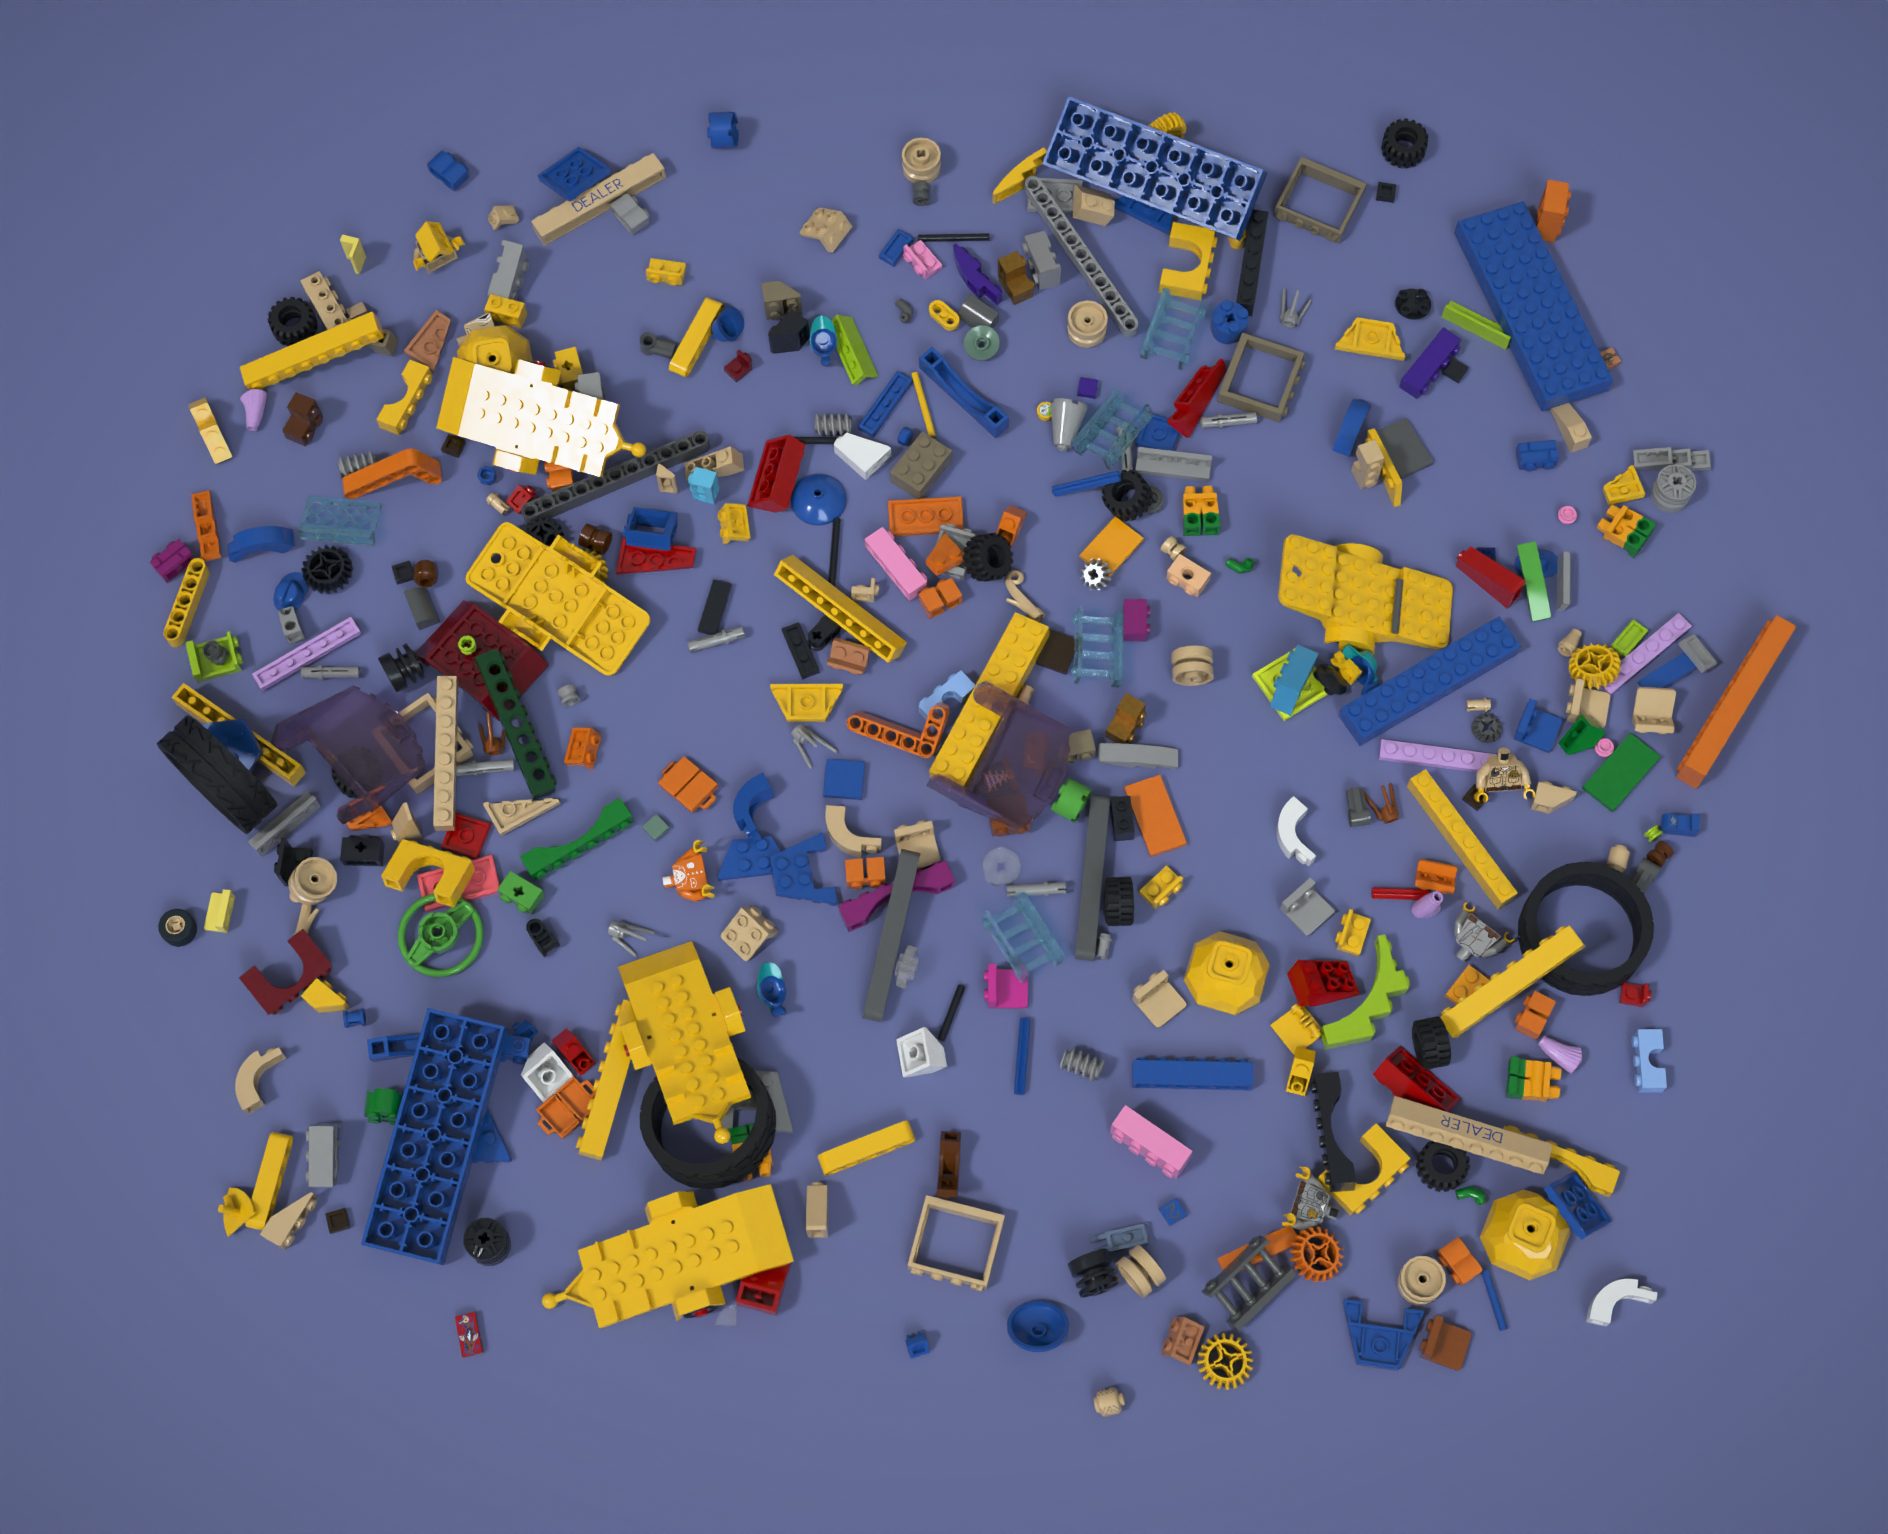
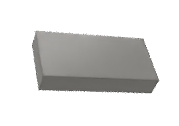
M1695 634L1679 642L1678 645L1701 673L1715 667L1717 664L1716 660Z

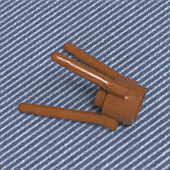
M487 712L489 735L487 741L482 726L478 725L483 750L487 755H499L501 750L505 749L506 734L503 729L500 741L498 737H493L490 712Z
M1389 783L1392 804H1390L1385 786H1381L1386 806L1381 808V813L1364 792L1365 800L1374 810L1379 821L1383 820L1385 824L1399 819L1392 783Z

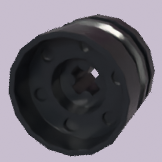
M407 643L402 645L406 652L402 655L399 648H396L397 658L394 659L389 652L378 658L396 693L408 687L406 678L409 677L413 683L417 682L413 674L417 673L421 680L425 678L420 660Z
M491 1218L477 1219L467 1227L464 1233L463 1244L465 1249L478 1264L495 1266L501 1263L510 1252L511 1239L509 1234L497 1220ZM488 1236L490 1240L486 1241L484 1244L482 1242V1239H486V1237Z
M1108 1249L1092 1251L1068 1263L1072 1277L1083 1278L1076 1283V1288H1083L1079 1291L1080 1298L1103 1294L1120 1283L1118 1276L1111 1277L1116 1274L1115 1269H1105V1267L1112 1263Z

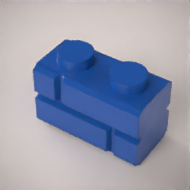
M1556 440L1518 443L1516 457L1519 470L1533 471L1536 468H1543L1545 470L1554 468L1559 460Z

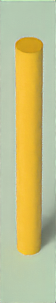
M913 372L911 376L928 435L935 438L936 433L918 372Z

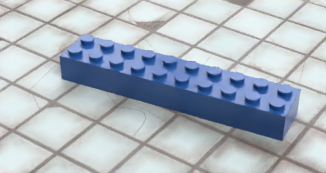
M1500 616L1343 706L1339 717L1358 745L1361 746L1518 654L1521 645Z

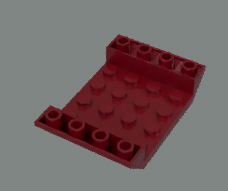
M464 600L416 652L418 659L427 667L431 665L444 676H457L459 688L482 704L484 710L490 712V715L500 721L475 663V656L496 648L498 653L502 652L506 661L504 667L506 671L510 670L513 681H511L513 688L517 687L520 697L549 666L529 644L476 604ZM471 636L475 640L477 648L474 653L465 655L460 651L458 642L461 637ZM467 642L464 643V646H465V647H468V648L471 647V645L468 644ZM496 667L489 670L493 675L500 673V670ZM499 685L497 687V690L499 692H505L507 691V687L505 685ZM507 702L504 704V707L510 710L514 704Z

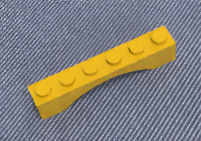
M1504 1125V1127L1502 1128L1504 1130H1508L1514 1133H1518L1527 1137L1540 1140L1538 1139L1539 1137L1537 1135L1532 1133L1525 1134L1523 1132H1520L1519 1128L1512 1125H1508V1127ZM1546 1140L1547 1143L1552 1144L1550 1158L1576 1171L1589 1190L1606 1197L1613 1193L1620 1173L1619 1170L1615 1169V1166L1608 1163L1601 1164L1596 1162V1159L1591 1156L1585 1155L1583 1157L1578 1155L1573 1149H1563L1558 1147L1557 1143Z

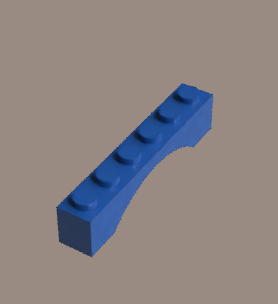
M933 347L919 357V368L994 438H997L1009 427V417L998 406L984 400L970 389L955 373L946 359Z
M420 1034L367 1039L369 1059L373 1062L414 1056Z

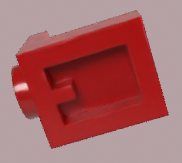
M518 485L506 502L518 514H522V506L539 497L531 486Z
M1622 983L1620 1004L1644 1007L1647 1002H1650L1651 990H1649V984L1645 983L1643 986Z

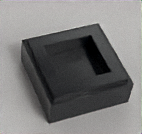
M1379 182L1376 201L1394 203L1396 184Z
M1453 358L1444 370L1443 375L1459 383L1469 367Z
M410 561L392 566L397 585L414 580Z

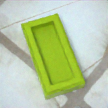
M1633 619L1609 648L1613 647L1614 652L1625 658L1646 635L1648 629Z

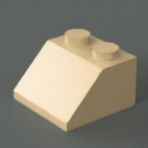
M1075 185L1073 218L1106 226L1114 217L1115 200L1108 193Z

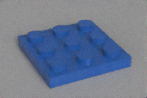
M577 147L539 174L538 178L540 182L570 202L602 180L611 171L607 165L582 148Z
M1576 1171L1544 1188L1548 1199L1556 1205L1560 1215L1567 1220L1572 1227L1573 1233L1581 1240L1612 1222Z

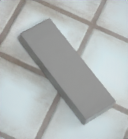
M1564 551L1557 558L1558 611H1564L1570 605V552Z

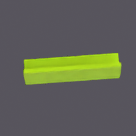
M1450 301L1444 307L1442 318L1505 350L1509 346L1511 337L1503 333L1499 324L1453 301Z
M837 314L831 320L837 335L836 349L852 385H858L866 377H878L853 318Z

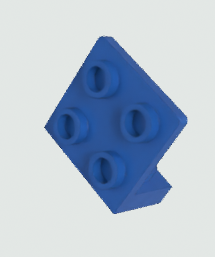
M1530 698L1513 739L1549 753L1562 719L1538 710V708H1535L1537 701Z

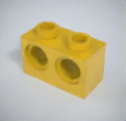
M490 294L484 308L485 313L490 312L494 322L522 329L528 314L525 303Z

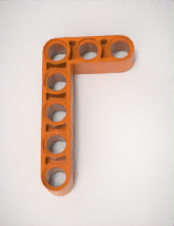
M405 449L342 478L344 497L347 499L358 498L408 475H412L428 484H438L442 482L440 462L416 449Z
M944 702L935 704L928 713L922 734L861 711L852 714L847 719L846 724L852 732L920 757L929 758L938 750L950 709ZM937 708L942 710V717L936 714L935 710ZM854 718L860 720V726L854 723ZM871 724H875L878 727V732L872 730ZM930 726H934L937 729V734H933L930 731ZM889 731L895 732L896 738H891ZM907 737L913 739L914 745L908 744ZM924 744H929L932 751H927Z

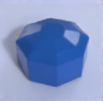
M904 427L899 433L898 443L903 446L909 444L913 437V430Z
M488 466L479 469L477 474L481 484L487 486L493 484L497 477L494 469Z

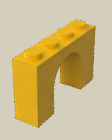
M1173 222L1169 247L1185 249L1195 253L1200 260V265L1188 272L1163 268L1159 293L1201 301L1202 294H1206L1208 287L1205 280L1210 278L1211 268H1208V265L1213 263L1214 252H1211L1212 247L1216 248L1218 237H1214L1215 231L1204 227Z
M402 839L381 877L386 887L403 892L415 871L424 866H438L444 872L433 891L436 902L454 908L473 876L475 869L472 860L468 857L453 855L449 851H440L432 846H424L413 840Z
M1377 1123L1360 1139V1142L1378 1161L1379 1176L1375 1181L1369 1184L1356 1183L1354 1191L1330 1192L1329 1185H1325L1324 1173H1327V1170L1318 1177V1180L1327 1189V1192L1350 1216L1353 1213L1358 1215L1366 1207L1364 1203L1368 1199L1373 1201L1380 1194L1379 1189L1383 1185L1387 1188L1395 1180L1393 1176L1397 1172L1402 1174L1409 1167L1407 1163L1411 1158Z

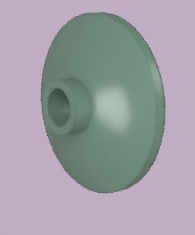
M984 325L976 326L965 335L964 349L972 359L978 361L988 360L999 350V336L991 327ZM985 343V347L980 348L979 344Z

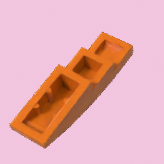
M210 490L191 494L193 517L196 524L197 539L200 543L201 558L204 562L222 558Z
M1287 1226L1264 1236L1270 1241L1264 1248L1272 1257L1292 1248L1291 1242H1296L1294 1239L1296 1233L1293 1227ZM1249 1243L1217 1259L1222 1271L1249 1246ZM1259 1253L1250 1260L1253 1266L1264 1261Z

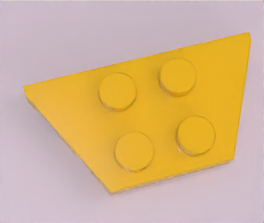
M1359 317L1354 320L1352 326L1346 330L1339 342L1337 341L1334 349L1401 361L1405 359V353L1402 352L1400 340L1395 333L1396 329L1393 323Z
M770 684V690L787 722H826L843 691V684Z

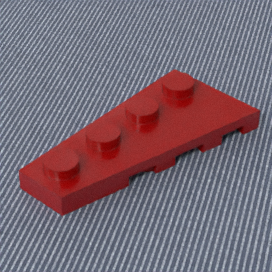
M623 538L616 574L693 568L697 550L696 548L672 545L670 551L626 545V538Z

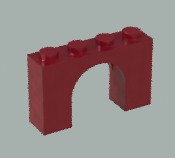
M301 929L287 940L303 963V973L297 983L287 988L275 987L265 979L255 965L239 977L268 1015L271 1013L275 1015L283 1009L282 1004L286 1001L291 1003L299 997V991L303 988L306 990L319 976L324 978L331 972L329 969L332 967L331 963L304 929Z

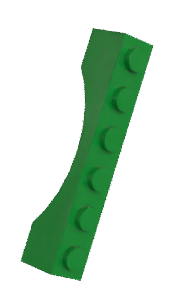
M618 798L603 807L594 826L579 839L558 847H535L519 857L533 881L541 880L548 875V872L560 869L570 859H577L587 849H594L604 839L609 840L616 832L628 829L632 825L631 823L634 822L632 815L622 799Z

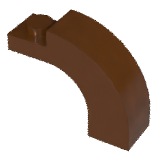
M941 1131L937 1196L952 1198L958 1195L961 1132Z

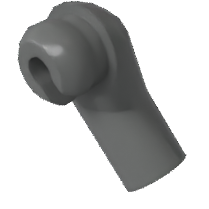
M900 298L895 304L902 311L899 318L903 323H909L912 320L913 309Z

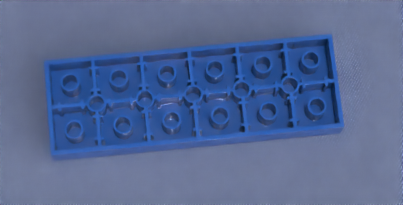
M1070 96L1067 98L1042 163L1059 172L1238 241H1241L1268 174L1265 170Z
M1522 201L1458 221L1454 234L1503 333L1511 337L1509 346L1540 410L1544 411L1608 391L1613 378L1525 202Z
M427 1008L361 1245L444 1265L509 1029L505 1026Z

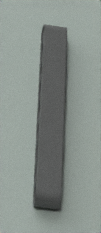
M1091 795L1075 959L1094 961L1110 796Z
M901 849L862 1016L864 1019L882 1022L921 853Z

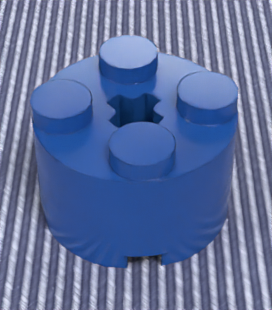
M709 113L710 127L707 128V136L711 138V148L736 147L739 140V130H736V124H738L736 113Z
M1223 301L1214 309L1210 327L1213 337L1223 344L1239 342L1241 334H1246L1248 311L1236 302Z

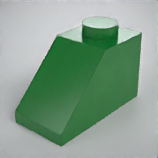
M1581 714L1558 744L1566 754L1571 755L1594 747L1606 731L1598 721Z

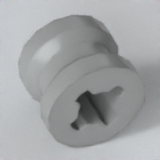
M566 685L557 691L559 697L562 698L561 704L563 707L573 706L580 701L579 695L575 693V685Z

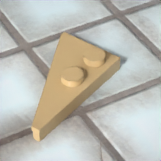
M545 798L539 801L529 799L516 800L514 802L502 801V803L491 804L485 802L483 805L500 836L560 805V801L558 799Z

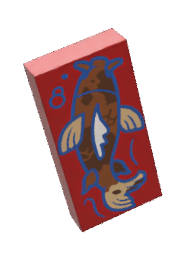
M476 1312L455 1316L462 1357L465 1358L483 1353Z

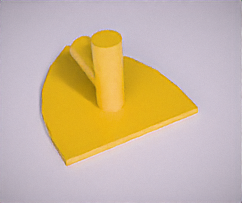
M229 1187L227 1195L223 1196L224 1205L221 1204L218 1207V1212L223 1213L224 1227L228 1237L256 1213L250 1197L244 1191Z

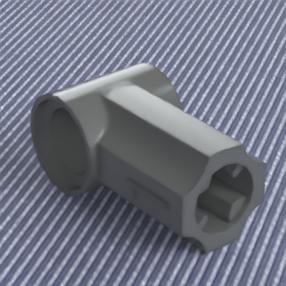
M649 332L641 335L640 349L643 354H655L669 359L673 358L677 343L657 338Z
M1354 787L1347 790L1350 827L1370 825L1369 808H1366L1363 788Z
M1645 857L1642 859L1632 879L1641 889V892H1646L1650 883L1657 876L1661 866Z

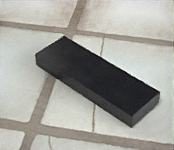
M713 579L698 632L708 635L718 633L732 584Z
M799 622L782 628V633L802 680L820 673Z

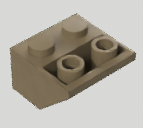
M779 280L761 283L767 320H778L791 309L802 315L800 293Z

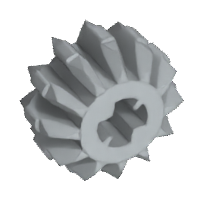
M1091 559L1090 563L1085 562L1086 569H1080L1084 573V575L1080 576V579H1086L1083 585H1089L1090 590H1094L1095 587L1097 590H1101L1102 586L1107 587L1106 580L1112 579L1108 576V573H1111L1112 570H1106L1109 564L1103 563L1102 559L1097 561ZM1094 571L1099 574L1098 577L1093 575Z

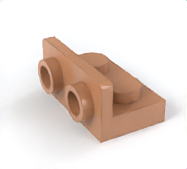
M834 638L827 665L837 670L849 671L854 675H862L868 665L871 647Z
M1175 1317L1170 1324L1168 1337L1163 1342L1161 1355L1171 1357L1185 1365L1191 1366L1205 1327L1186 1317Z

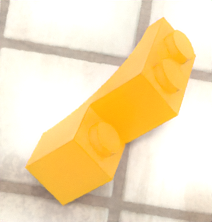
M206 397L188 404L215 464L231 458L232 454Z

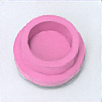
M1571 506L1562 507L1558 512V519L1563 524H1572L1577 518V513Z
M1602 738L1594 746V749L1599 756L1608 757L1613 753L1614 745L1611 740Z

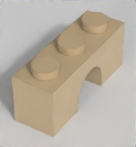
M1376 440L1357 447L1356 456L1358 461L1353 462L1351 471L1360 489L1373 487L1378 482L1384 456Z

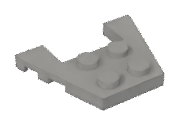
M755 1071L772 1099L776 1111V1132L793 1133L778 1072ZM750 1089L751 1098L731 1105L721 1120L724 1128H733L735 1110L756 1111L755 1095Z

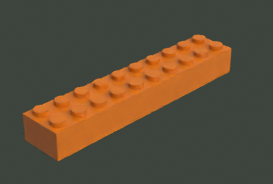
M1778 615L1773 620L1768 619L1676 770L1679 773L1676 778L1697 789L1786 645L1796 625Z

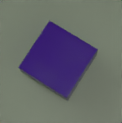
M1080 377L1077 396L1095 399L1098 380Z

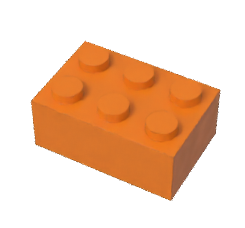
M1547 180L1538 206L1535 223L1544 241L1555 242L1556 237L1561 234L1565 217H1567L1569 206H1567L1571 197V191L1568 190L1569 183Z

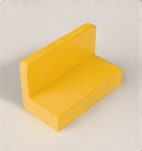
M426 221L415 234L428 262L432 263L439 254L451 255L454 251L439 222Z

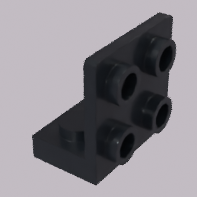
M281 838V843L277 845V855L279 856L278 862H275L274 873L284 886H288L290 874L303 860L312 857L313 850L311 848L291 847L286 838Z

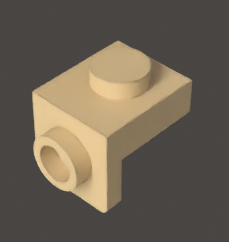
M513 205L494 206L488 216L489 223L494 231L498 230L501 224H517L519 221Z

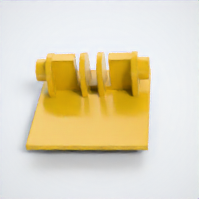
M1297 1003L1291 1007L1290 1011L1270 1025L1293 1055L1295 1054L1296 1046L1307 1048L1322 1035L1320 1032L1321 1026L1305 1006H1299Z

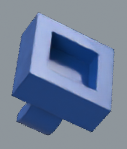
M524 1020L522 1024L516 1021L511 1026L515 1030L512 1034L513 1036L527 1037L532 1040L538 1033L527 1020Z
M920 1331L917 1332L918 1336L911 1338L910 1335H907V1340H905L911 1359L930 1353L926 1336Z

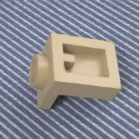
M871 578V587L857 585L852 586L851 589L853 601L874 602L875 595L878 596L879 584H876L875 578Z

